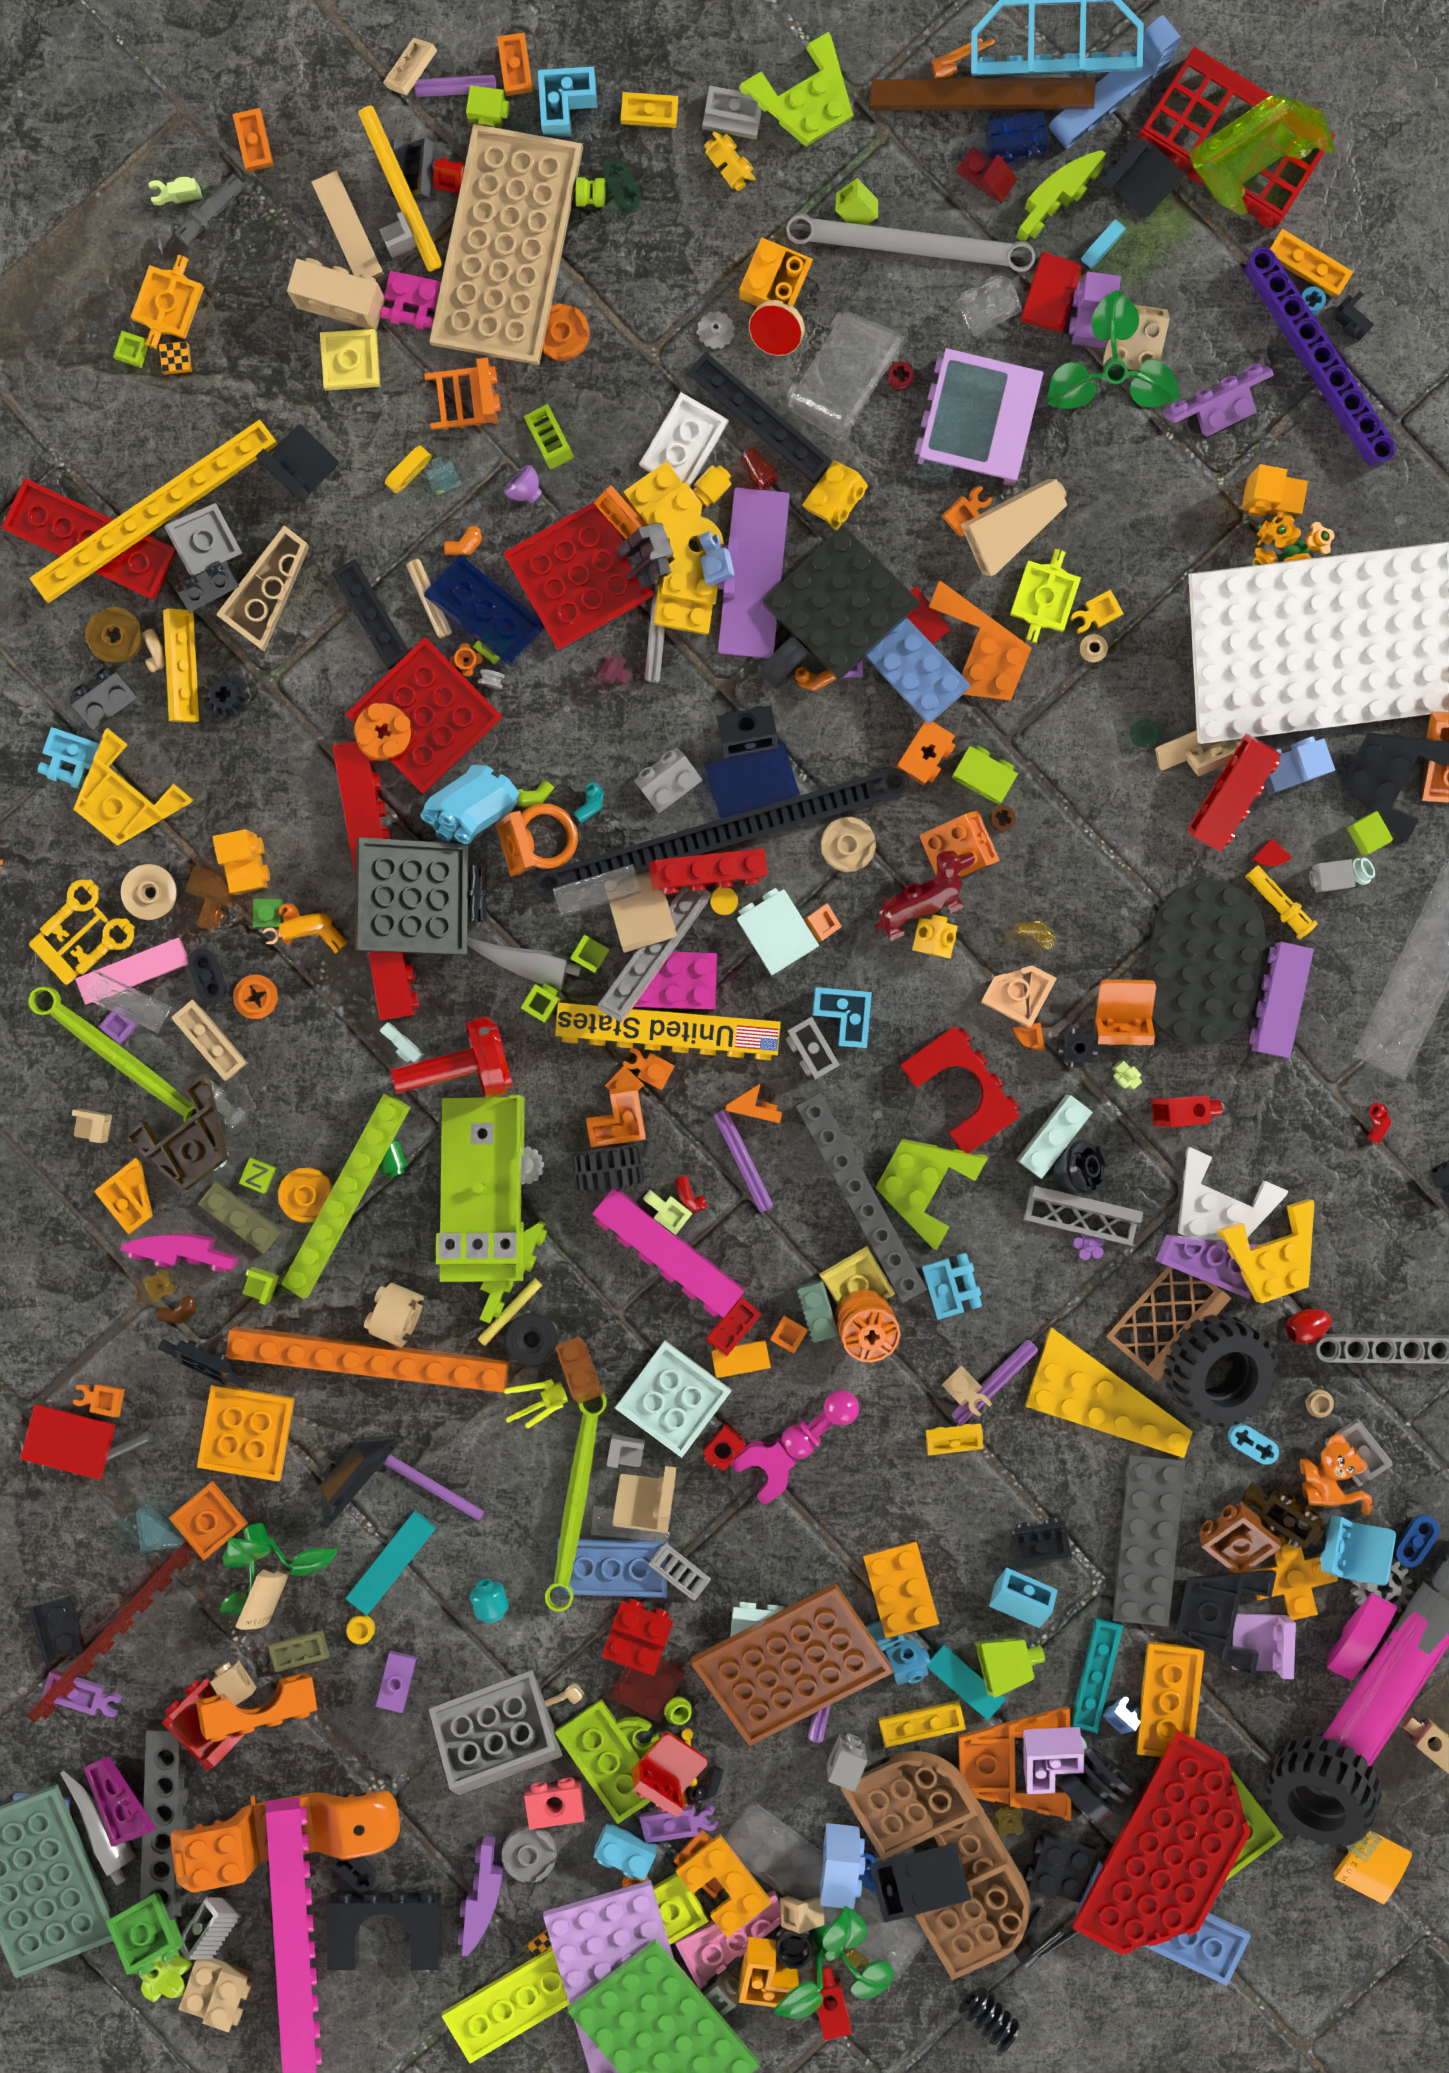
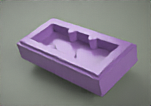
M390 1650L376 1707L403 1713L417 1657Z

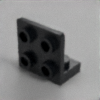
M298 424L270 454L263 448L256 455L262 465L301 503L339 465V461L301 424Z

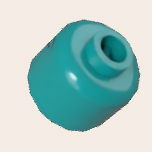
M483 1579L477 1582L476 1587L470 1592L471 1606L477 1619L483 1620L485 1623H494L504 1617L509 1603L501 1583L491 1579Z

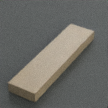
M337 170L312 181L313 187L354 276L359 277L360 274H365L375 279L384 275Z

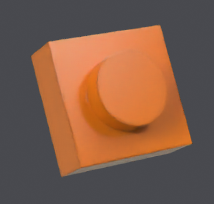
M828 903L821 905L803 918L817 942L823 941L842 927Z
M623 1066L605 1086L610 1090L637 1085L639 1091L644 1083L628 1068Z
M783 1315L770 1340L794 1354L806 1335L808 1328Z

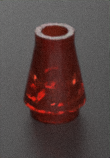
M754 447L742 454L741 458L745 463L754 487L766 490L777 482V470Z

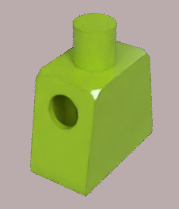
M1008 1638L975 1642L987 1694L994 1698L1034 1679L1032 1666L1045 1662L1042 1647L1037 1646L1027 1649L1024 1639Z

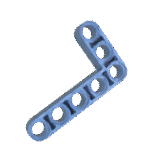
M1164 15L1160 16L1143 34L1142 71L1110 72L1095 84L1094 109H1065L1052 120L1048 128L1065 149L1073 146L1170 65L1182 37Z

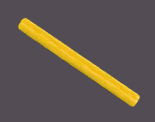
M364 107L358 112L359 117L413 235L426 268L429 272L441 268L443 263L374 107Z

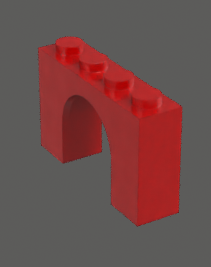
M952 1026L899 1065L915 1087H919L941 1070L952 1066L963 1067L974 1074L981 1088L979 1105L970 1116L947 1131L957 1147L964 1151V1153L969 1154L1018 1119L1020 1116L1017 1110L1020 1107L1011 1095L1008 1097L1004 1095L1000 1089L1004 1085L995 1073L990 1075L984 1067L987 1061L979 1050L974 1052L968 1043L972 1040L962 1027L958 1030L956 1026Z

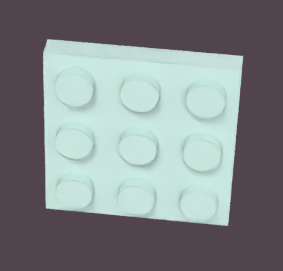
M664 1340L615 1406V1409L682 1458L730 1394L731 1389Z

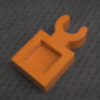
M982 486L974 487L969 494L968 500L964 496H960L941 515L958 536L964 535L960 524L979 515L977 510L989 506L992 502L991 497H986L982 502L978 500V494L983 490Z
M631 1048L630 1052L637 1056V1061L634 1064L624 1061L623 1065L628 1069H640L638 1078L662 1090L675 1065L650 1053L646 1060L638 1049Z
M87 1384L76 1385L75 1389L82 1390L85 1396L83 1400H73V1404L77 1406L91 1404L89 1412L120 1417L125 1389L95 1384L93 1390Z

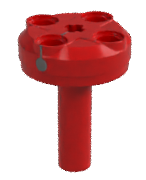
M486 1016L474 1018L472 1021L465 1022L470 1049L390 1069L396 1094L477 1073L485 1098L506 1094L509 1087L513 1085L497 1024Z

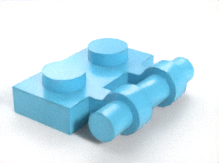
M51 727L42 753L51 756L52 760L50 765L41 762L38 766V773L47 775V778L53 781L61 780L70 783L71 787L80 790L86 779L87 769L90 770L100 744ZM63 761L76 765L74 773L62 769Z
M967 1253L956 1255L959 1266L951 1268L948 1258L921 1266L937 1320L963 1313L964 1309L961 1301L969 1299L971 1309L982 1306L979 1297L982 1295L979 1286H976L972 1273L975 1270L973 1263H969ZM962 1275L966 1290L958 1292L954 1277Z

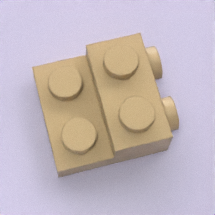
M215 1958L211 1960H196L179 2010L204 2018L202 2024L229 2033L232 2025L237 2026L240 2021L243 2009L239 2008L241 1999L246 2000L249 1995L252 1983L248 1982L251 1971Z

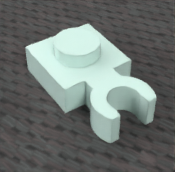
M387 1022L381 1028L380 1032L394 1043L398 1048L396 1053L407 1063L410 1060L414 1063L418 1062L425 1055L390 1022Z

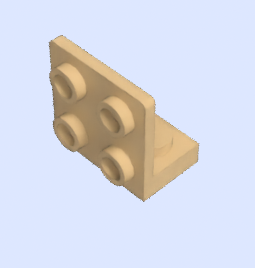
M1135 305L1139 314L1137 331L1127 340L1116 339L1118 357L1125 361L1127 369L1139 371L1144 361L1148 359H1161L1170 320L1167 309ZM1109 339L1105 348L1103 365L1107 359L1112 357L1111 339Z
M665 1466L664 1477L658 1476V1479L621 1474L613 1526L668 1533L676 1468Z

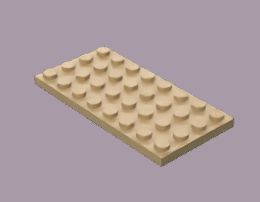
M473 124L429 341L431 345L534 365L540 364L576 186V178L583 151L582 143Z

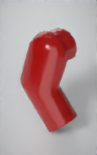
M1376 1102L1369 1108L1373 1128L1366 1138L1379 1145L1391 1126V1118L1387 1107L1382 1103Z
M680 1176L674 1179L680 1201L692 1213H699L698 1211L707 1208L704 1196L700 1195L694 1198L688 1176Z

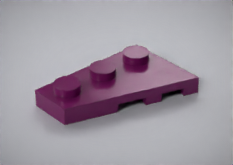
M110 1757L83 1767L112 1847L156 1830V1827Z

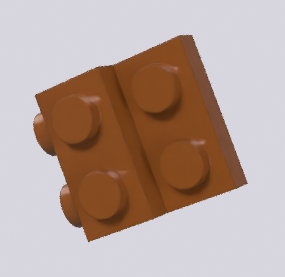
M1242 1502L1235 1507L1233 1505L1225 1507L1221 1517L1214 1522L1212 1520L1204 1522L1199 1532L1201 1547L1233 1573L1249 1571L1282 1548L1280 1539L1263 1527L1260 1517Z

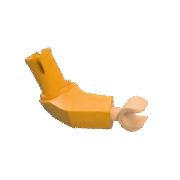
M325 913L299 916L280 923L277 930L267 928L263 931V933L273 931L276 934V938L273 941L266 942L269 945L276 943L280 937L287 941L303 936L320 935L334 953H337L349 941L331 924L333 918Z

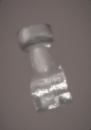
M210 1080L217 1111L226 1117L224 1120L225 1124L233 1129L244 1118L246 1112L239 1106L234 1109L224 1099L226 1096L225 1091Z

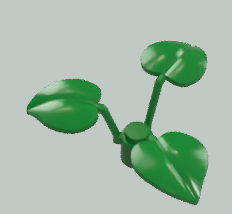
M1120 290L1110 292L1098 303L1091 320L1093 334L1098 340L1105 341L1111 339L1112 357L1104 363V372L1090 373L1088 375L1086 367L1081 363L1067 362L1062 364L1051 378L1046 398L1047 404L1063 409L1082 407L1088 404L1097 392L1096 385L1091 379L1100 378L1104 380L1106 378L1112 384H1119L1131 376H1135V378L1130 383V393L1137 404L1144 407H1157L1178 401L1179 390L1176 378L1164 362L1148 359L1142 363L1139 372L1128 371L1125 361L1118 357L1116 339H1129L1134 335L1139 326V314L1135 305Z
M257 1523L246 1527L243 1530L245 1540L229 1538L222 1561L224 1566L229 1568L249 1565L250 1588L247 1592L239 1591L227 1597L219 1608L220 1615L241 1614L255 1581L254 1561L267 1556L270 1553V1547L284 1565L290 1568V1574L294 1576L310 1575L325 1568L334 1559L337 1547L334 1549L318 1548L306 1550L297 1554L292 1561H289L275 1544L274 1538L268 1539L264 1524Z
M844 1906L840 1915L831 1925H823L814 1930L812 1939L817 1947L813 1952L816 1957L817 1985L813 1981H807L796 1986L773 2009L775 2014L791 2019H802L808 2017L820 2007L823 2001V1996L820 1993L823 1988L821 1957L830 1961L840 1956L856 1977L850 1985V1990L857 1998H873L889 1987L894 1979V1970L888 1962H872L860 1973L842 1952L844 1948L851 1949L857 1947L867 1935V1927L858 1913L848 1906Z

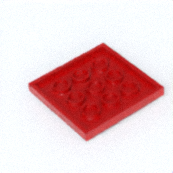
M594 502L503 553L558 651L647 602L654 596L651 588L641 589L637 577L628 578V573L632 570L627 558L620 559L616 548L624 540L619 531L597 508Z
M426 637L346 713L355 724L361 712L370 705L385 703L397 707L408 717L411 729L409 744L402 754L389 760L423 795L503 719V716ZM385 725L376 727L377 737L383 739L384 736L389 737L388 727Z

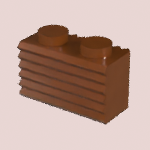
M576 1337L556 1345L555 1348L572 1398L580 1404L601 1396L603 1391L601 1389L602 1386L599 1384L600 1381L597 1379L598 1376L594 1369L595 1366L592 1364L593 1361L587 1349L588 1346L581 1338Z

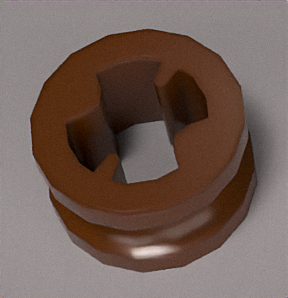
M998 806L990 815V825L997 832H1006L1014 825L1016 816L1010 807ZM1002 812L1007 813L1006 818L1010 822L1009 824L1005 822L1003 826H1000L998 824L999 819L995 818L997 813L1000 815Z

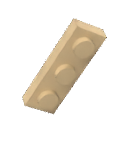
M191 1000L171 1017L224 1081H228L248 1064L195 1000Z

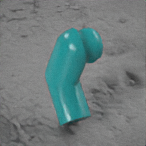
M591 782L586 785L585 804L574 811V814L581 823L599 812L602 808L604 793L602 787L597 783Z

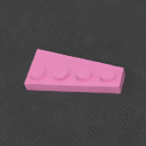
M775 1890L767 1893L771 1899V1905L729 1938L711 1920L675 1942L699 1990L707 1985V1981L711 1977L723 1972L727 1968L726 1965L737 1956L740 1958L745 1953L748 1937L764 1938L781 1924L780 1900Z

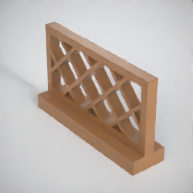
M1170 1266L1160 1274L1106 1335L1111 1342L1157 1382L1164 1375V1369L1168 1368L1164 1364L1166 1355H1170V1346L1173 1340L1176 1342L1179 1339V1333L1184 1328L1186 1330L1191 1327L1190 1323L1197 1319L1204 1321L1203 1317L1216 1316L1231 1299L1230 1296L1214 1284L1204 1280L1193 1281L1192 1275H1189V1281L1173 1282L1172 1270L1174 1268ZM1169 1274V1282L1161 1283ZM1205 1283L1213 1290L1206 1300L1194 1301L1193 1284ZM1190 1284L1191 1301L1174 1302L1173 1285ZM1170 1285L1171 1302L1155 1303L1154 1290L1158 1286ZM1151 1295V1303H1144ZM1203 1303L1195 1312V1304ZM1191 1304L1192 1316L1188 1321H1176L1175 1305ZM1171 1305L1172 1322H1156L1155 1306ZM1141 1306H1151L1153 1323H1136V1310ZM1132 1316L1133 1324H1125ZM1176 1324H1184L1177 1332ZM1156 1325H1173V1338L1169 1342H1157ZM1137 1326H1153L1154 1342L1138 1343ZM1121 1327H1133L1134 1343L1122 1344L1114 1335ZM1154 1345L1155 1358L1147 1366L1139 1359L1138 1346ZM1158 1345H1165L1158 1353ZM1135 1346V1354H1133L1127 1347Z

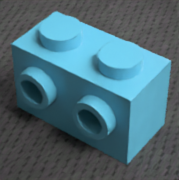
M1006 1568L994 1584L989 1607L1041 1628L1053 1613L1058 1590Z
M606 1821L595 1845L594 1858L597 1859L598 1863L607 1868H612L613 1866L622 1870L623 1874L631 1879L636 1880L640 1878L645 1880L656 1856L657 1844L654 1842L646 1843L645 1838Z

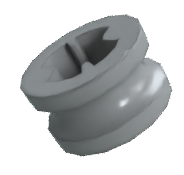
M486 669L480 670L482 678L478 680V684L489 688L502 689L503 685H501L500 681L505 678L504 674Z

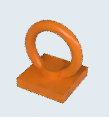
M536 804L527 808L522 813L520 811L509 813L495 823L510 877L520 875L533 866L541 869L558 868L572 858L577 848L578 832L573 819L562 808L552 804ZM545 814L557 818L566 830V846L559 855L553 858H542L533 853V838L526 826L532 818L538 815Z

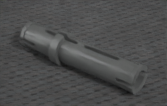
M232 174L197 211L194 209L190 213L192 216L174 234L182 243L184 242L188 246L198 234L210 227V222L246 188L238 177L236 178Z

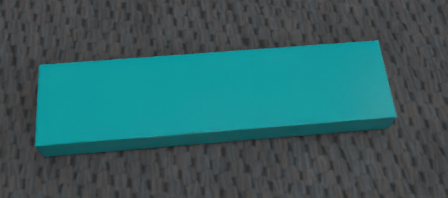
M415 1510L345 1599L365 1615H368L437 1527Z
M1095 1617L1070 1718V1727H1080L1081 1730L1098 1733L1123 1630L1122 1623Z

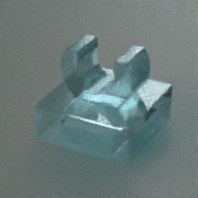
M441 456L431 460L434 469L427 471L426 474L436 496L462 485L452 461L444 464Z

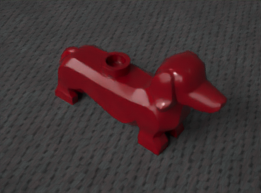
M953 850L940 852L936 858V877L920 885L917 883L910 884L905 888L904 892L885 900L880 908L879 917L881 922L875 924L874 927L878 930L883 928L890 941H893L905 935L903 929L899 927L905 924L907 920L935 914L945 906H947L950 913L963 909V903L958 898L962 888L959 873L973 864L975 860L973 853L958 855Z

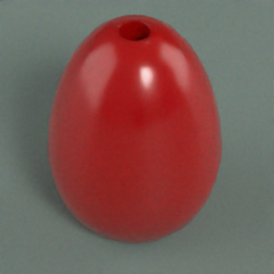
M1307 1309L1292 1315L1288 1319L1285 1328L1292 1342L1305 1345L1321 1338L1329 1330L1332 1319L1330 1314L1324 1310Z

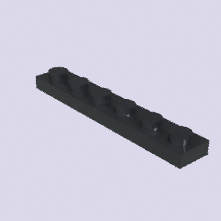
M707 352L688 371V376L813 484L832 463L828 456Z

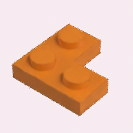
M637 1085L610 1089L613 1114L586 1118L591 1148L646 1139Z

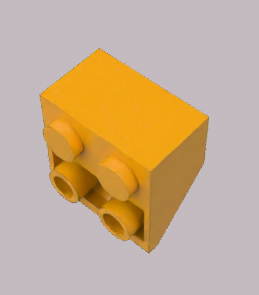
M761 237L740 286L739 299L757 307L766 301L779 300L788 307L790 305L793 307L813 259Z

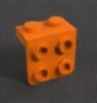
M1102 980L1099 983L1095 1016L1098 1044L1154 1045L1155 1034L1152 1023L1156 993L1154 981Z

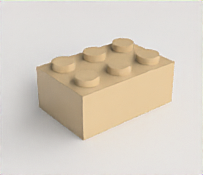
M306 258L305 261L296 259L287 292L297 309L361 328L376 329V331L381 318L382 306L384 307L386 301L379 284L373 277L365 274H360L359 277L350 275L349 271L338 266H333L332 269L323 267L322 263L311 258Z

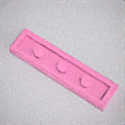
M176 938L78 977L75 980L85 1005H88L188 965V956L181 939Z

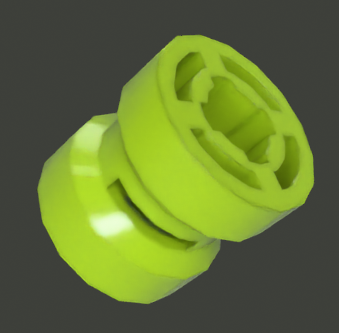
M577 177L576 206L585 207L587 204H594L595 207H605V178H596L594 181H588L585 177ZM591 186H593V199L591 198Z

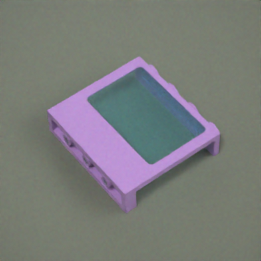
M946 348L944 356H938L934 373L939 374L937 384L931 383L927 400H931L932 405L930 411H924L921 427L926 428L924 438L918 437L914 454L919 455L917 464L923 465L925 459L1003 478L1004 485L1014 487L1018 479L1043 372Z

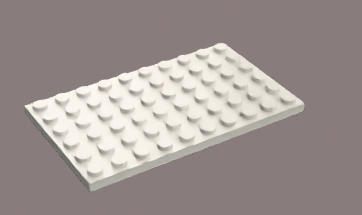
M1449 541L1189 573L1198 743L1242 739L1246 733L1252 737L1428 715L1431 714V711L1449 712Z

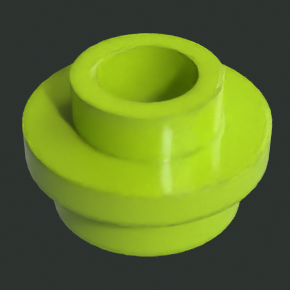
M675 1697L666 1704L664 1715L672 1724H685L691 1717V1704L684 1697Z

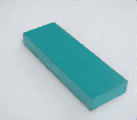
M944 1643L931 1655V1664H928L927 1668L985 1719L989 1720L1006 1701L1003 1695L995 1698L988 1695L984 1678Z

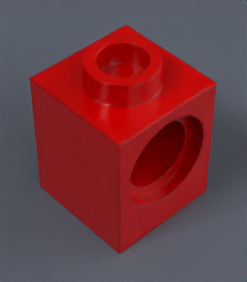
M724 1423L704 1446L703 1453L706 1455L704 1460L714 1469L720 1467L725 1471L745 1448L746 1441ZM719 1443H726L730 1446L731 1450L726 1455H719L716 1453L715 1447Z

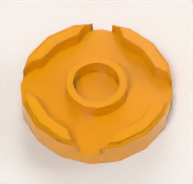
M311 1167L298 1168L290 1172L281 1181L278 1189L279 1205L292 1220L301 1223L314 1222L332 1191L333 1185L329 1177L320 1170Z

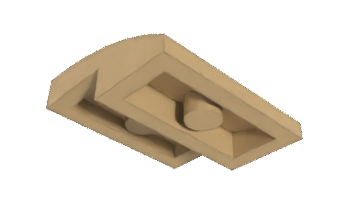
M279 1568L275 1573H271L263 1569L257 1575L236 1628L242 1630L257 1629L266 1626L270 1622L290 1574L289 1571Z

